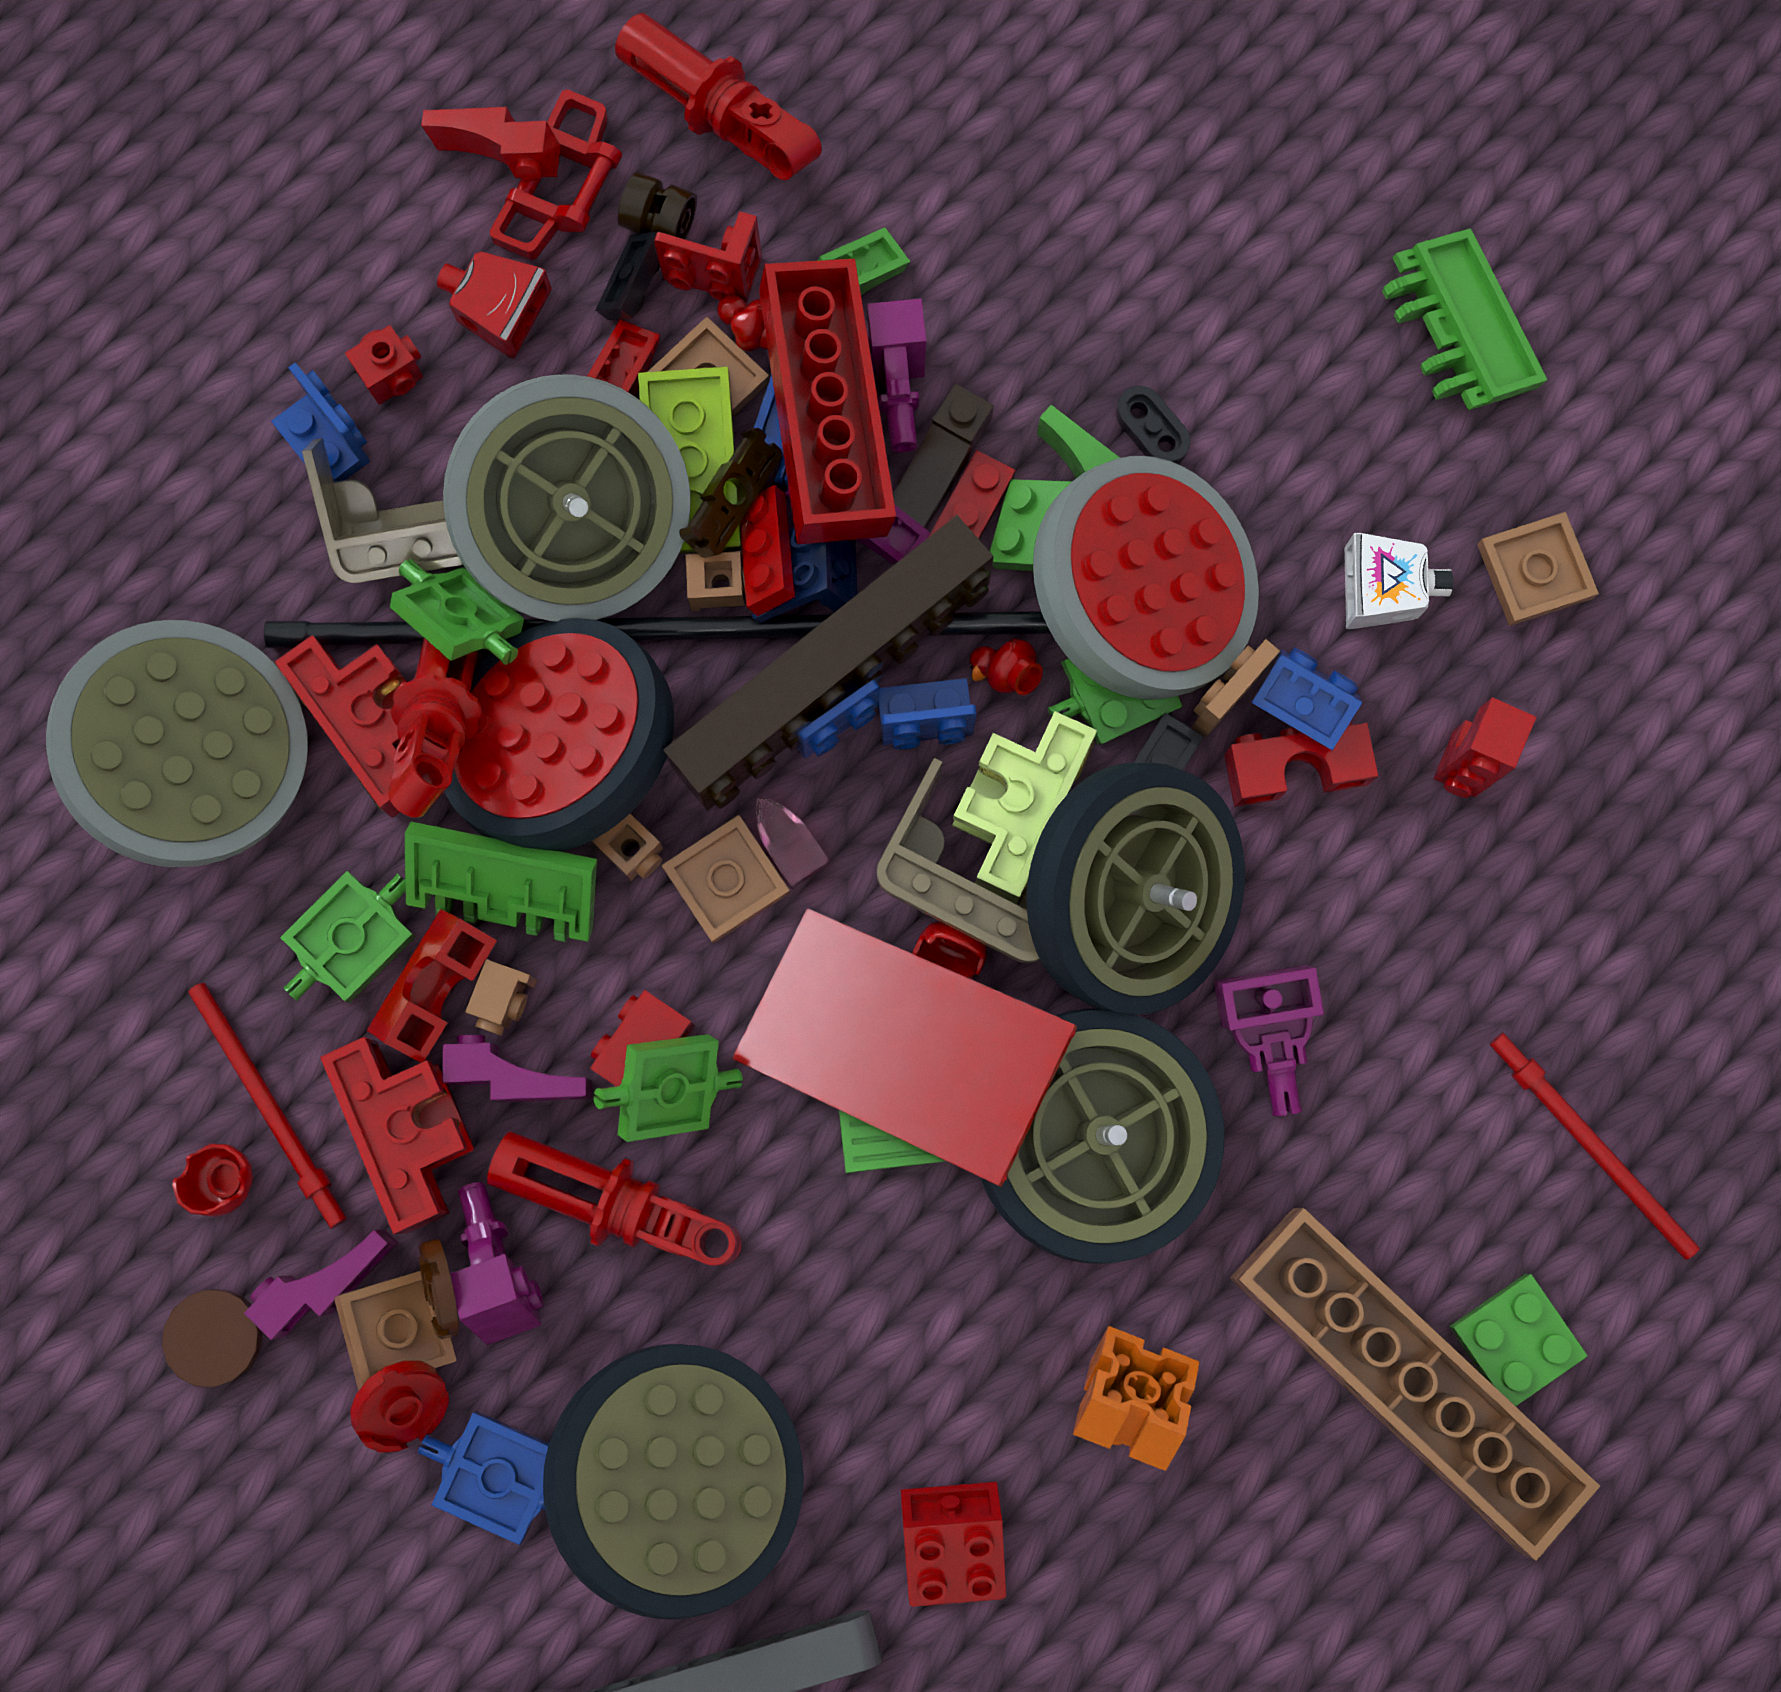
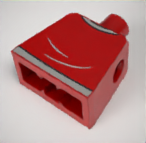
M485 252L476 253L466 271L446 263L440 270L437 278V287L453 294L449 306L455 319L462 326L512 359H515L552 290L545 269Z

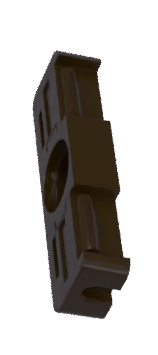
M754 428L741 433L744 438L730 460L727 463L721 464L700 497L703 502L688 526L679 531L680 537L703 558L718 555L723 551L782 456L781 449L774 442L767 444L764 441L767 435L760 428ZM726 481L732 482L738 489L739 499L735 505L728 502L725 498L724 485Z

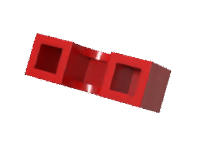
M1492 697L1478 709L1473 723L1465 720L1453 731L1433 779L1444 783L1443 788L1453 795L1463 798H1469L1470 795L1473 797L1478 796L1516 768L1537 717Z
M1352 720L1333 750L1292 727L1280 731V737L1263 739L1260 733L1240 736L1235 739V744H1231L1224 754L1234 807L1279 800L1287 792L1284 775L1285 766L1293 761L1306 762L1317 770L1321 779L1323 793L1368 786L1378 777L1368 724L1353 725Z
M440 909L366 1031L420 1063L424 1062L448 1023L441 1017L442 1006L447 995L460 980L467 978L473 981L497 940L462 919Z

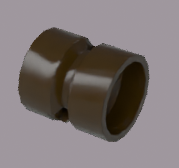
M637 171L628 180L623 191L618 209V225L638 234L648 233L649 231L661 232L686 240L695 217L697 195L672 184L664 189L661 180Z

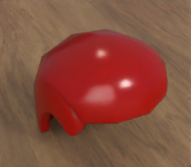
M937 921L929 924L921 932L912 954L972 979L975 974L979 975L987 959V947L985 944Z
M209 1144L196 1151V1153L186 1157V1167L183 1173L173 1179V1190L177 1204L190 1214L219 1217L234 1212L247 1198L254 1178L252 1165L247 1155L232 1145Z

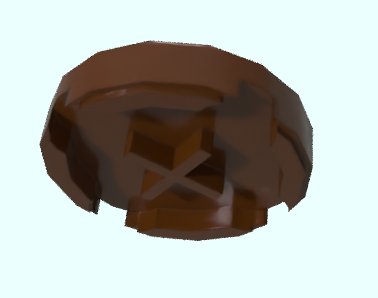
M439 1239L421 1242L418 1246L420 1257H418L425 1299L429 1302V1306H432V1310L436 1312V1317H432L433 1320H431L434 1332L440 1339L457 1336L459 1333L456 1300L443 1247Z
M208 1289L187 1296L173 1308L164 1325L162 1348L167 1364L178 1378L194 1386L217 1387L236 1380L252 1367L261 1350L262 1331L244 1314L251 1306L246 1298L230 1290Z

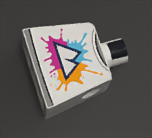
M1354 533L1344 547L1346 629L1415 620L1428 608L1429 596L1449 597L1453 588L1452 570L1428 569L1427 548L1423 544Z

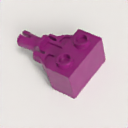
M922 299L867 304V321H865L874 380L875 382L884 381L885 395H880L877 398L879 411L886 414L888 420L891 450L897 453L910 452L917 448L914 411L919 407V393L917 391L910 392L909 379L925 377L926 333Z
M1301 965L1214 980L1221 1027L1231 1031L1237 1044L1249 1055L1251 1071L1260 1072L1263 1071V1067L1268 1081L1272 1116L1287 1115V1111H1291V1114L1302 1112L1295 1076L1296 1063H1307L1305 1045L1312 1032L1313 1016L1324 1015L1316 967Z
M476 1182L461 1187L458 1190V1195L467 1228L463 1231L464 1234L460 1235L461 1243L468 1249L471 1266L450 1273L460 1321L486 1345H490L541 1326L538 1309L544 1307V1301L537 1281L535 1279L529 1281L524 1267H517L508 1258L502 1238L507 1237L508 1229L503 1222L495 1219L486 1185L482 1182Z

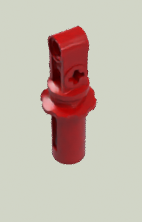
M645 13L634 15L621 29L615 45L617 58L684 106V120L688 122V129L695 134L701 135L714 131L716 136L723 141L731 142L737 146L745 155L755 159L780 180H789L820 157L822 146L816 132L809 125L800 122L779 107L775 101L762 95L759 89L751 82L745 81L742 63L735 57L719 58L713 62Z
M424 638L415 678L406 683L402 682L393 694L394 705L391 707V716L395 725L398 726L397 735L400 743L394 757L396 762L388 789V797L392 805L406 816L422 817L452 782L454 764L459 751L463 748L465 740L471 739L479 729L478 719L482 715V707L479 699L470 693L479 650L450 661Z
M509 1131L499 1143L490 1163L487 1175L488 1185L589 1224L590 1243L597 1247L601 1246L610 1234L623 1238V1243L633 1248L638 1245L641 1239H644V1242L682 1257L686 1256L712 1266H724L732 1263L741 1251L742 1240L735 1227L702 1214L701 1210L662 1195L659 1197L660 1184L650 1180L644 1184V1182L633 1178V1160L624 1158L611 1171ZM532 1162L603 1190L598 1204L525 1176L530 1163ZM720 1229L728 1237V1249L722 1256L714 1258L707 1252L706 1239L711 1232Z

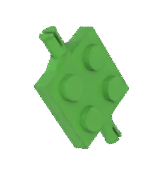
M409 559V562L405 560L401 564L399 574L405 577L412 585L392 593L390 608L450 661L480 649L489 650L504 665L515 660L518 650L505 639L521 633L524 618L520 614L490 595L464 567L448 573L431 574L423 570L413 559Z
M1068 658L1061 661V664L1070 682L1071 698L1049 706L1048 712L1049 715H1053L1055 711L1060 712L1067 709L1060 714L1069 718L1079 714L1089 724V727L1097 730L1094 738L1097 745L1151 722L1163 716L1164 713L1168 714L1183 706L1178 696L1149 700L1132 698L1113 692L1086 676Z
M346 871L280 937L296 953L303 967L283 987L285 991L298 1001L318 981L330 986L345 1002L351 1003L416 937L398 919L395 909L392 907L406 892L405 879L397 873L377 893L366 888L353 874Z
M709 1034L629 1044L626 1050L622 1083L620 1086L597 1088L594 1091L596 1096L593 1099L598 1109L620 1106L617 1135L626 1142L708 1129L711 1106L716 1093L720 1090L740 1088L742 1086L740 1081H743L741 1071L737 1068L718 1072L716 1060L719 1040Z

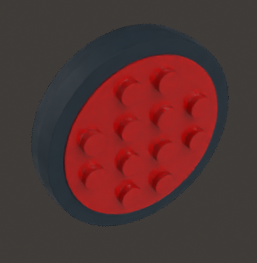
M571 618L561 619L559 622L551 621L540 624L507 640L508 643L518 650V655L512 663L504 665L501 660L490 653L474 670L470 693L477 697L481 703L482 715L478 719L480 725L476 734L471 739L465 740L463 748L459 751L453 768L452 782L444 792L451 805L464 821L482 836L495 838L524 848L561 852L579 847L605 834L626 818L650 791L667 759L663 749L672 742L674 705L667 681L653 658L626 633L610 624L591 619Z

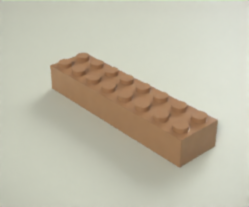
M1293 1208L1230 1277L1243 1292L1519 1553L1537 1561L1599 1489L1600 1485L1306 1209Z

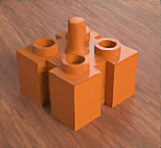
M1108 1326L1090 1361L1084 1390L1087 1392L1079 1406L1073 1435L1108 1449L1111 1448L1112 1444L1127 1445L1130 1448L1128 1457L1166 1471L1186 1437L1191 1405L1187 1403L1195 1389L1200 1361L1164 1347L1160 1354L1157 1355L1143 1349L1144 1339Z

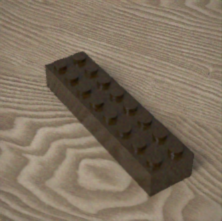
M958 515L953 517L663 749L673 771L707 811L715 805L719 809L728 805L739 795L740 790L738 787L751 776L755 780L764 776L775 766L776 760L774 758L787 747L791 751L800 747L798 733L871 680L874 679L878 683L884 676L881 672L894 661L897 664H901L909 659L919 648L917 642L930 632L933 636H936L945 630L954 620L952 614L964 604L970 608L982 600L989 592L987 586L990 584L994 556Z

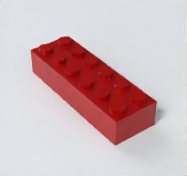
M855 258L765 264L759 294L797 545L887 537L895 521L896 511Z

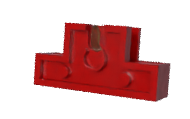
M312 635L277 659L275 664L288 680L295 694L298 695V698L309 709L356 774L357 780L367 790V794L377 804V808L393 818L400 812L390 802L388 789L396 762L394 757L400 741L397 735L398 726L395 725L391 716V707L394 705L393 694L402 682L406 683L407 681L378 644L341 669L328 650Z
M366 1037L321 1056L320 1059L393 1234H407L450 1214L432 1170L475 1151V1148L448 1084L443 1083V1073L439 1064L433 1066L431 1061L426 1060L392 1076L378 1041Z

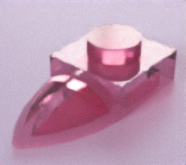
M763 797L757 799L756 824L759 836L767 854L791 889L830 864L829 859L806 825L794 812L776 801Z

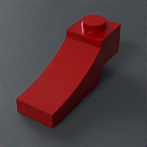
M507 107L423 110L421 126L438 151L469 152L493 158L508 165L515 178H522L524 180L533 181L538 180L540 177H557L561 145L547 121L515 122Z

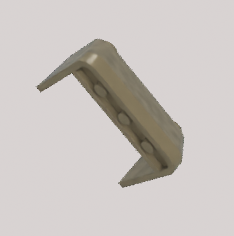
M323 438L314 439L302 451L330 564L334 573L339 578L350 583H361L401 576L399 574V567L405 560L409 562V559H413L425 571L463 565L450 539L445 520L443 500L378 511L372 490L363 482L358 480L334 482Z
M934 758L878 863L877 880L880 887L885 893L1018 962L1034 963L1039 961L1040 959L1029 930L1027 891L1018 906L937 864L944 849V836L941 829L935 823L921 816L941 778L943 762Z

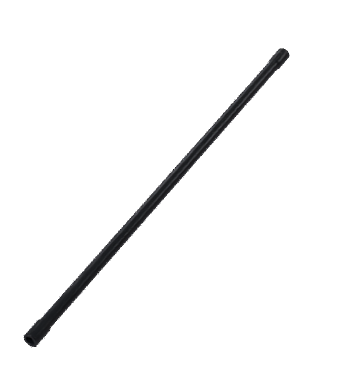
M1041 611L953 613L954 620L936 636L1051 634ZM778 615L761 623L757 622L752 616L601 618L596 621H601L620 629L633 640L803 638L831 615ZM524 619L521 632L551 621ZM266 621L264 625V641L267 648H295L312 635L322 645L423 644L424 637L406 621L325 623Z

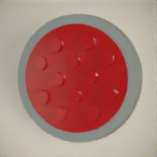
M1128 456L1117 458L1081 474L1054 499L1043 517L1036 537L1033 558L1034 584L1039 606L1051 634L1065 655L1078 669L1099 685L1118 694L1137 699L1155 700L1179 696L1202 688L1222 675L1245 649L1253 632L1258 610L1259 586L1255 559L1244 529L1232 509L1214 488L1192 471L1157 457Z

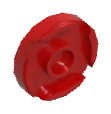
M401 1361L386 1366L368 1378L356 1393L350 1409L351 1426L365 1447L383 1453L407 1449L409 1447L406 1443L413 1441L417 1437L422 1441L443 1420L449 1404V1394L445 1383L433 1366L422 1361Z

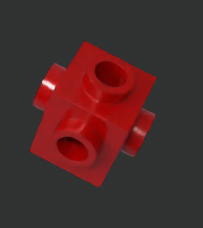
M391 325L382 330L369 332L361 339L360 344L345 352L349 362L378 405L393 396H401L408 393L414 388L416 382L423 378L416 364L422 358L419 351L408 335L400 339Z

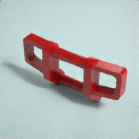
M567 89L561 92L547 122L561 145L560 155L591 168L573 205L557 206L533 196L542 177L533 181L521 178L517 187L510 189L505 199V204L489 231L495 245L530 260L536 259L558 230L562 232L585 231L591 219L588 213L610 170L617 168L623 156L621 151L615 146L601 142L608 122L605 106L602 103ZM575 108L596 117L588 142L559 130L569 109ZM516 212L544 224L535 238L529 243H523L504 235Z

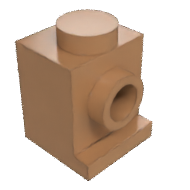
M740 551L721 552L708 558H703L699 554L686 555L687 598L692 612L701 611V608L745 606L744 567ZM718 580L729 582V587L713 588Z
M631 814L608 832L591 841L630 881L637 875L642 879L647 878L658 868L663 860L658 855L664 849L661 843ZM630 842H636L639 844V851L632 857L625 856L623 853L625 845Z
M486 959L465 1012L478 1018L475 1027L502 1036L504 1028L509 1029L512 1020L519 1021L524 1012L528 998L526 994H523L525 986L534 989L538 980L529 974Z

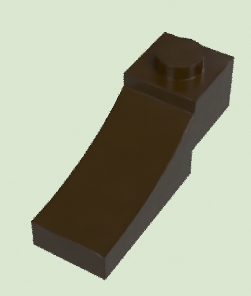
M956 383L933 417L932 424L893 492L894 504L925 529L969 462L970 453L993 417V404Z

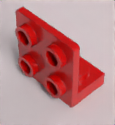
M739 211L734 227L728 226L725 230L721 250L657 232L654 243L663 278L670 285L685 291L692 288L705 291L719 301L726 295H737L747 303L762 260L757 216Z
M997 1482L900 1489L909 1605L916 1607L1006 1598L1003 1524Z

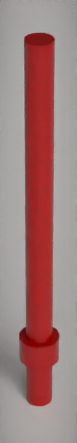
M203 982L193 986L188 991L190 997L298 1174L300 1180L297 1184L307 1200L313 1199L330 1229L339 1226L347 1220V1217L329 1189L332 1186L330 1179L323 1168H316L207 985Z
M1504 1032L1495 1037L1489 1045L1513 1070L1511 1074L1513 1079L1523 1090L1530 1089L1685 1260L1693 1257L1700 1247L1545 1079V1070L1534 1058L1527 1059Z

